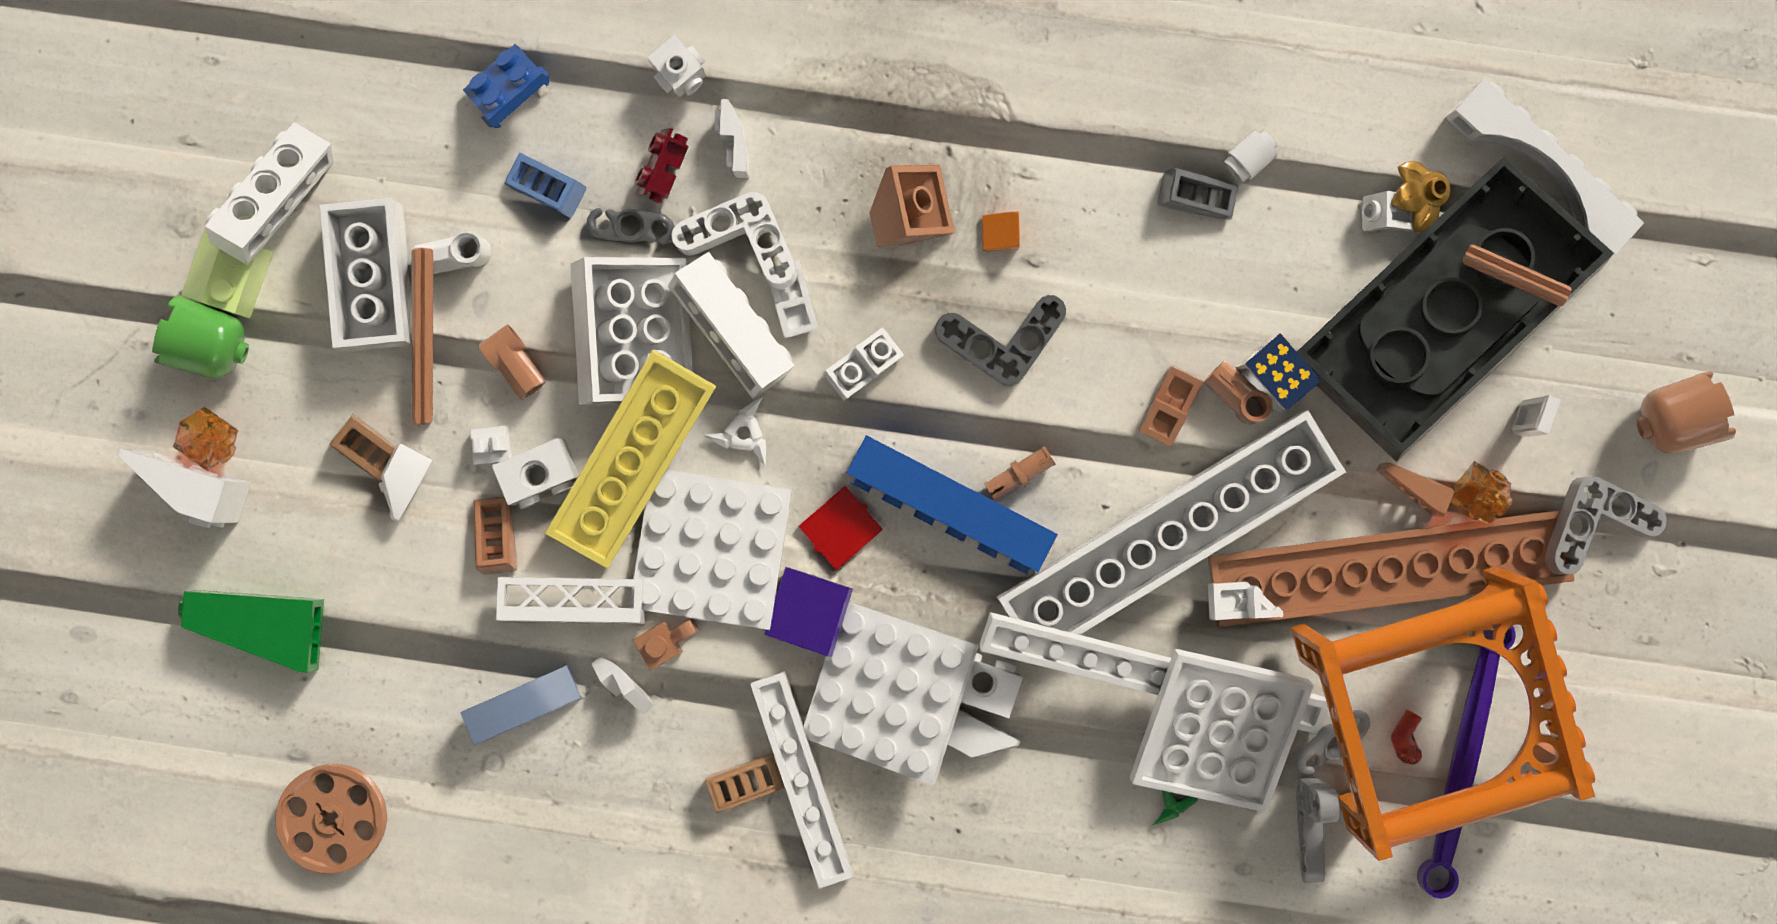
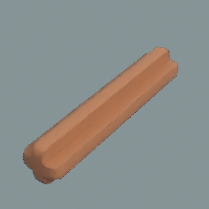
M1474 244L1468 247L1462 260L1463 264L1557 306H1563L1571 294L1572 289L1570 286Z

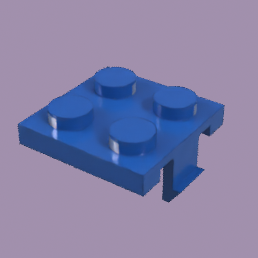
M514 44L511 48L501 52L496 61L482 73L475 75L463 91L484 116L481 118L489 127L500 128L501 125L499 123L544 84L546 86L549 85V74L542 66L537 67Z

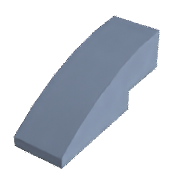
M567 665L460 712L473 744L477 745L582 697Z

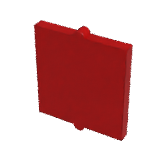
M846 486L841 488L798 526L815 545L814 551H820L836 570L883 530L868 513V506L861 504Z

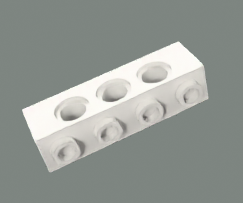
M295 122L286 132H280L275 138L270 151L264 157L261 156L254 162L251 173L245 180L233 186L227 201L221 208H216L209 214L205 229L210 244L248 265L333 164L331 144ZM286 164H296L291 168L283 167ZM266 189L274 190L273 192L268 194L261 193ZM244 215L253 216L248 220H239Z

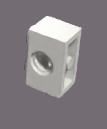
M560 438L492 465L507 504L509 506L519 504L520 509H525L541 502L539 496L552 491L555 496L571 490L572 482L576 481L579 476L565 439ZM540 465L546 472V478L542 484L537 486L531 481L530 473L534 467Z
M976 653L961 702L1010 718L1023 677L1021 674L1015 673L1017 666L1001 660H997L996 664L992 665L981 661L983 655ZM979 672H987L992 677L990 687L983 691L977 690L972 686V679Z

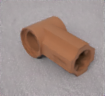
M507 324L478 345L488 362L496 370H500L520 399L523 400L534 394L547 382L526 354L525 350L527 349L510 325Z
M1226 359L1203 382L1245 424L1251 425L1262 422L1272 413L1273 403L1270 396L1258 390ZM1249 398H1254L1261 404V413L1258 417H1253L1246 411L1245 406Z

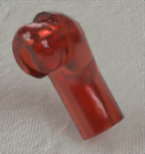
M1406 709L1393 730L1391 741L1396 756L1403 763L1415 765L1421 761L1422 751L1418 748L1413 733L1422 718Z

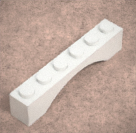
M1485 78L1473 86L1445 119L1470 141L1488 142L1508 147L1525 155L1540 166L1558 186L1567 202L1571 216L1614 252L1613 255H1616L1644 224L1637 217L1636 209L1629 203L1616 198L1605 181L1593 177L1584 169L1585 165L1581 159L1565 152L1558 145V140L1552 133L1547 130H1541L1531 121V115L1524 108L1514 106L1504 97L1505 92L1500 86L1493 82H1488Z

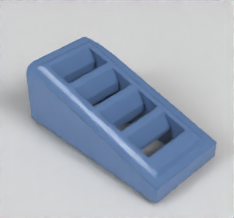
M520 152L504 182L505 185L570 218L574 215L586 191V186L577 180ZM529 166L533 167V169L525 185L523 186L520 183L522 182ZM543 172L545 173V175L537 191L535 192L533 190ZM555 179H557L558 182L550 198H547V194L549 193Z

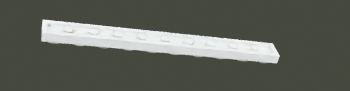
M991 612L979 644L982 652L1155 695L1159 694L1171 660L1169 657ZM1311 693L1298 730L1313 734L1319 732L1328 711L1324 696Z

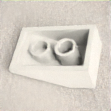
M120 449L118 456L176 512L189 516V523L210 528L211 525L223 528L225 523L239 522L251 482L155 452Z

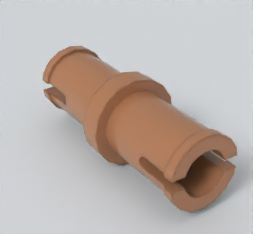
M1042 446L1041 449L1017 463L1015 460L1010 463L1011 467L990 481H986L984 485L994 501L997 502L1000 498L1021 485L1025 488L1030 484L1029 480L1048 468L1055 466L1056 463L1051 458L1046 447Z

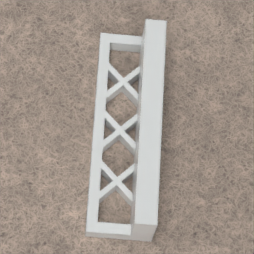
M498 577L496 621L514 623L645 625L646 611L642 609L643 580ZM507 585H521L530 597L520 606H506ZM529 586H540L535 592L529 588ZM549 586H557L566 595L556 607H547L538 597ZM564 586L577 587L569 593ZM584 587H594L602 596L592 607H583L574 598ZM600 587L612 588L607 593H605ZM620 587H634V608H619L610 597ZM535 600L541 607L527 606ZM571 601L576 607L564 606ZM607 601L613 608L599 607Z

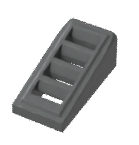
M1174 167L1163 174L1158 205L1174 210L1231 220L1238 185ZM1190 185H1194L1192 200L1187 199ZM1204 188H1209L1206 204H1203ZM1218 190L1223 191L1220 208L1215 207Z

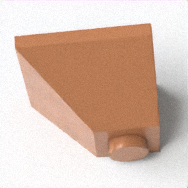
M894 165L886 167L869 212L877 247L902 246L955 233L940 165Z

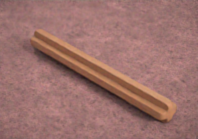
M417 247L412 250V422L414 424L426 425L433 421V250Z

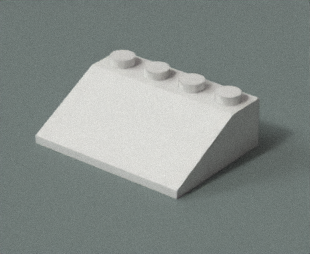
M583 257L570 264L579 405L621 404L653 349L693 372L689 314L668 287L674 274L686 266V258Z

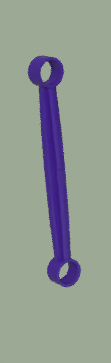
M1513 626L1505 633L1503 644L1506 649H1510L1515 642L1516 633ZM1478 645L1480 651L1466 697L1444 795L1473 787L1500 660L1498 653ZM1462 827L1436 834L1432 859L1424 861L1417 871L1418 884L1434 898L1444 899L1450 897L1458 888L1459 877L1456 870L1452 867V862ZM1438 866L1446 868L1449 872L1447 885L1440 890H1431L1426 881L1429 871Z

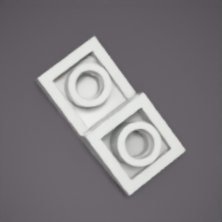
M721 99V110H715L714 131L720 132L723 142L734 143V146L727 147V167H733L732 171L736 178H750L748 149L742 127L729 100Z
M882 327L857 345L853 351L825 370L823 375L845 402L900 360L904 354Z

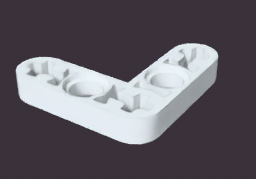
M758 192L743 194L676 224L672 231V241L680 253L688 256L699 254L747 233L762 271L772 287L785 289L796 281L797 269L767 199ZM753 203L760 207L758 209L759 215L754 217L749 212V205ZM738 210L743 223L738 224L736 216L732 211ZM719 216H727L731 219L730 227L723 232H716L712 229L713 221ZM704 223L705 228L710 235V237L708 238L705 237V235L703 234V230L700 227V225ZM688 231L695 235L693 236L694 242L689 245L684 240V233ZM766 232L777 236L774 246L768 249L759 247L757 243L760 235ZM778 256L782 267L788 268L785 270L786 276L784 278H779L777 274H774L776 269L771 258Z

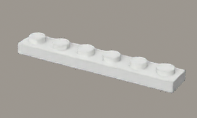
M785 671L751 682L750 685L819 889L852 878L853 871Z

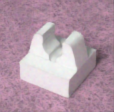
M508 426L470 429L473 465L499 463L511 458Z

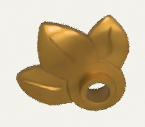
M1409 161L1398 166L1399 174L1405 183L1397 190L1391 204L1403 211L1413 213V231L1419 233L1424 232L1439 218L1440 206L1449 199L1451 188L1447 177L1443 173L1438 171L1430 172L1422 163Z

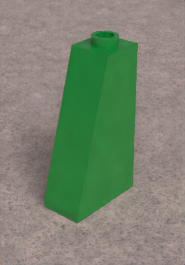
M206 590L184 591L178 605L181 628L298 672L308 673L319 670L324 599Z

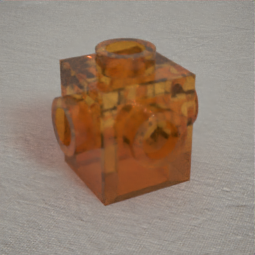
M204 406L179 422L173 448L208 471L220 462L224 464L231 459L236 451L234 444L239 430Z
M1473 461L1454 485L1453 491L1455 493L1450 503L1461 509L1470 519L1480 520L1489 525L1496 515L1502 517L1511 506L1513 501L1510 498L1512 483L1501 472L1494 469L1489 470Z

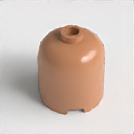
M1708 371L1649 392L1641 404V418L1636 420L1637 429L1642 439L1648 438L1655 448L1667 454L1682 453L1733 439L1736 429L1733 427L1729 428L1727 417L1734 416L1735 414L1730 397L1722 382L1713 384L1711 381L1713 372Z

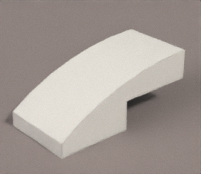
M800 260L794 261L797 269V278L793 285L785 289H776L770 285L784 338L819 329ZM782 265L775 267L776 272L774 274H777L779 278H784L786 276L785 270L788 268H783Z

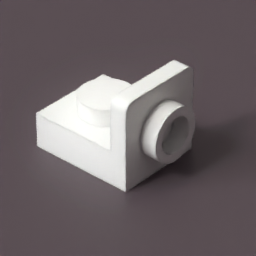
M1384 191L1364 196L1362 229L1367 232L1381 229L1414 232L1412 227L1413 213L1403 211L1391 204L1396 192Z

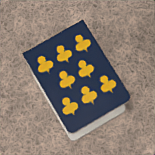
M1281 333L1269 338L1236 367L1258 390L1270 396L1273 403L1272 410L1276 413L1283 409L1289 410L1321 381L1318 375Z

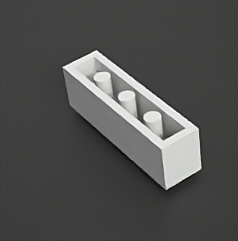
M708 252L674 274L668 284L669 289L752 399L786 377L794 367L788 350L776 342L770 334V328L766 321L754 313L749 306L745 293L741 289L735 288L727 277V271L720 261L714 260Z

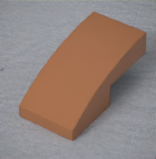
M1171 365L1139 431L1172 447L1188 416L1187 413L1203 384V380Z

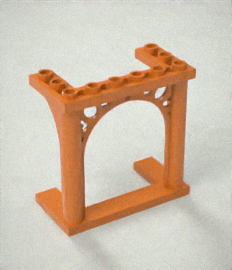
M1494 566L1482 570L1487 587L1479 594L1458 604L1336 641H1330L1304 623L1290 627L1299 661L1319 675L1351 792L1338 796L1346 829L1378 861L1392 858V847L1571 794L1580 801L1595 797L1592 783H1595V774L1591 765L1585 760L1582 749L1586 747L1585 737L1581 729L1576 726L1573 715L1576 712V703L1572 694L1566 689L1564 677L1567 676V669L1563 659L1557 655L1554 644L1557 641V632L1555 626L1547 617L1545 606L1548 604V598L1543 586L1538 584V581ZM1513 625H1520L1523 630L1520 643L1513 649H1506L1503 644L1505 633ZM1483 630H1494L1493 638L1486 639L1483 635ZM1451 643L1476 644L1489 648L1501 655L1513 666L1520 676L1529 701L1530 716L1527 734L1520 751L1513 761L1501 773L1482 784L1381 814L1343 674ZM1527 651V658L1531 662L1528 665H1523L1521 655ZM1536 688H1538L1540 694L1538 697L1534 696ZM1547 720L1545 726L1550 731V735L1541 734V722ZM1528 763L1537 772L1532 773L1528 769L1525 773L1521 774V767L1523 764Z

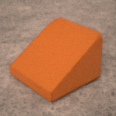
M1019 211L982 215L983 251L1019 250Z

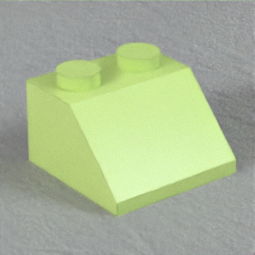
M204 229L181 296L251 318L273 252L261 248L251 262L246 265L210 244L206 229Z

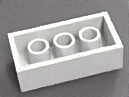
M393 198L319 205L332 348L344 352L411 346L412 297L403 205Z

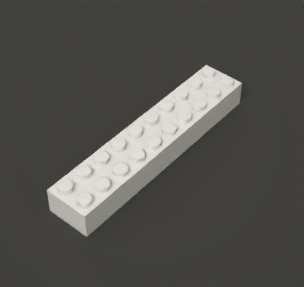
M1309 411L1299 412L996 598L1008 617L1080 635L1343 475L1346 471Z

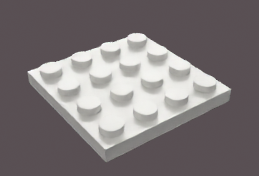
M666 470L645 505L634 574V579L643 580L642 609L656 613L770 630L793 489ZM632 587L629 608H634V587Z
M849 602L832 657L826 656L805 720L803 728L807 740L921 782L934 785L979 645Z
M1174 649L1129 777L1132 784L1267 812L1314 684L1307 678Z

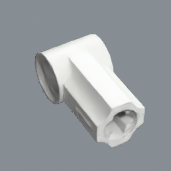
M461 232L455 237L415 245V248L423 247L433 250V275L469 266L481 267L491 257L489 242L471 232ZM475 241L477 244L476 254L471 258H466L465 248L467 244Z

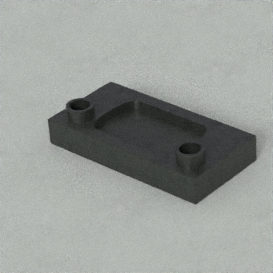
M1505 156L1297 351L1320 378L1321 381L1316 386L1396 462L1562 307L1463 264V257L1470 245L1479 246L1570 286L1572 290L1568 300L1599 272L1614 254Z

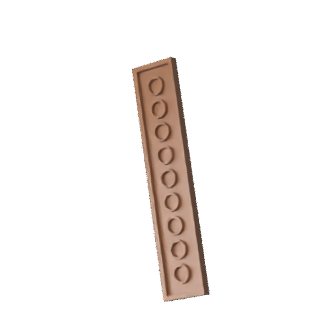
M1561 510L1208 556L1211 583L1247 582L1249 585L1257 586L1274 606L1279 607L1283 611V617L1216 620L1217 627L1479 594L1487 587L1482 570L1494 566L1538 581V584L1541 585L1575 581L1574 574H1554L1545 563V552ZM1561 553L1560 558L1564 560V564H1568L1569 559L1564 556V553Z

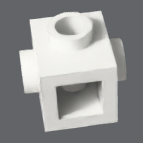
M675 34L647 57L657 72L653 78L666 93L672 90L680 98L685 93L691 95L703 84L702 79L706 75L701 65L705 62L692 45L686 48Z

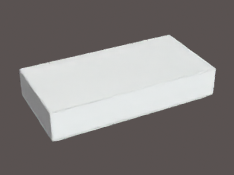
M1548 395L1523 400L1511 430L1512 434L1521 437L1549 434L1561 399Z

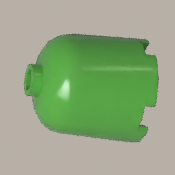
M176 295L168 303V306L174 309L168 321L160 319L152 347V352L159 354L154 359L155 363L215 379L229 374L237 363L243 364L249 352V344L244 343V327L237 317L181 295Z

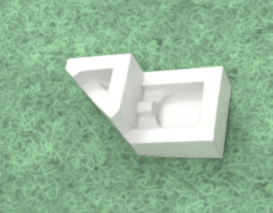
M398 444L395 447L381 475L382 482L379 483L380 490L384 492L391 511L389 512L390 518L395 522L401 518L432 461L402 444Z
M1247 582L1208 584L1209 620L1283 617V611L1279 607L1274 606L1257 586L1249 585Z
M601 657L591 663L600 682L615 696L622 693L642 714L654 706L645 691L617 665Z
M959 709L948 745L972 758H977L1017 747L1021 741Z

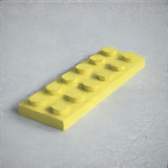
M653 349L545 534L608 569L716 386Z

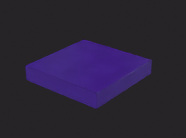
M785 567L774 602L770 630L766 629L764 635L827 657H832L853 588Z

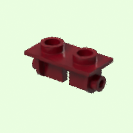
M672 128L662 129L660 133L656 132L648 147V152L652 153L647 166L642 165L635 179V185L638 186L635 195L642 196L650 192L649 199L659 204H662L664 199H668L677 177L665 171L666 166L669 165L677 170L680 169L689 148L686 145L687 137L675 133L673 138L671 137Z

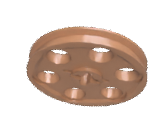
M344 764L317 766L297 776L282 793L275 815L277 836L288 856L303 868L323 874L344 872L365 861L379 846L387 823L386 804L378 786L364 772ZM321 773L330 775L334 781V787L330 793H323L317 788L316 780ZM354 785L362 786L367 791V801L362 805L355 804L350 798V790ZM293 797H300L306 802L307 809L303 816H295L291 813L289 803ZM335 811L338 814V817L335 819L336 824L333 823L328 826L325 823L328 817L327 813ZM364 820L372 824L374 834L371 839L364 840L357 835L356 826L359 821ZM305 832L312 837L313 846L310 851L305 852L298 849L295 842L298 833ZM333 844H339L345 848L347 857L343 863H336L330 859L329 849Z

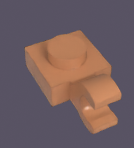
M693 618L672 630L665 621L634 638L633 641L649 670H652L682 653L683 651L678 642L698 632L699 628Z

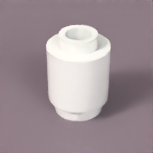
M1253 130L1227 153L1228 158L1223 164L1239 182L1243 183L1247 178L1251 180L1277 157V153L1274 150L1277 147V143L1266 131L1259 133Z

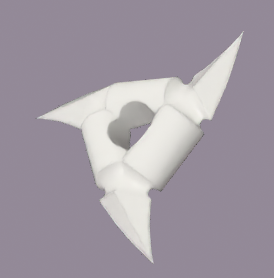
M760 398L738 411L740 414L736 415L724 430L725 433L704 436L727 449L731 447L732 449L745 451L754 450V453L766 468V441L762 439V432L757 419L754 417L762 400ZM748 427L750 430L749 438L746 440L739 439L737 436L739 428Z

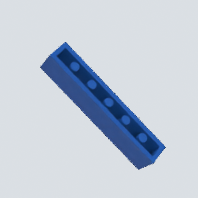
M867 435L847 471V474L853 477L850 484L868 493L872 487L885 493L881 500L901 509L903 503L916 509L913 516L931 526L935 520L947 525L945 533L962 542L965 541L967 536L979 542L977 549L995 559L998 553L1005 555L1011 559L1009 566L1028 575L1030 569L1039 572L1058 535Z

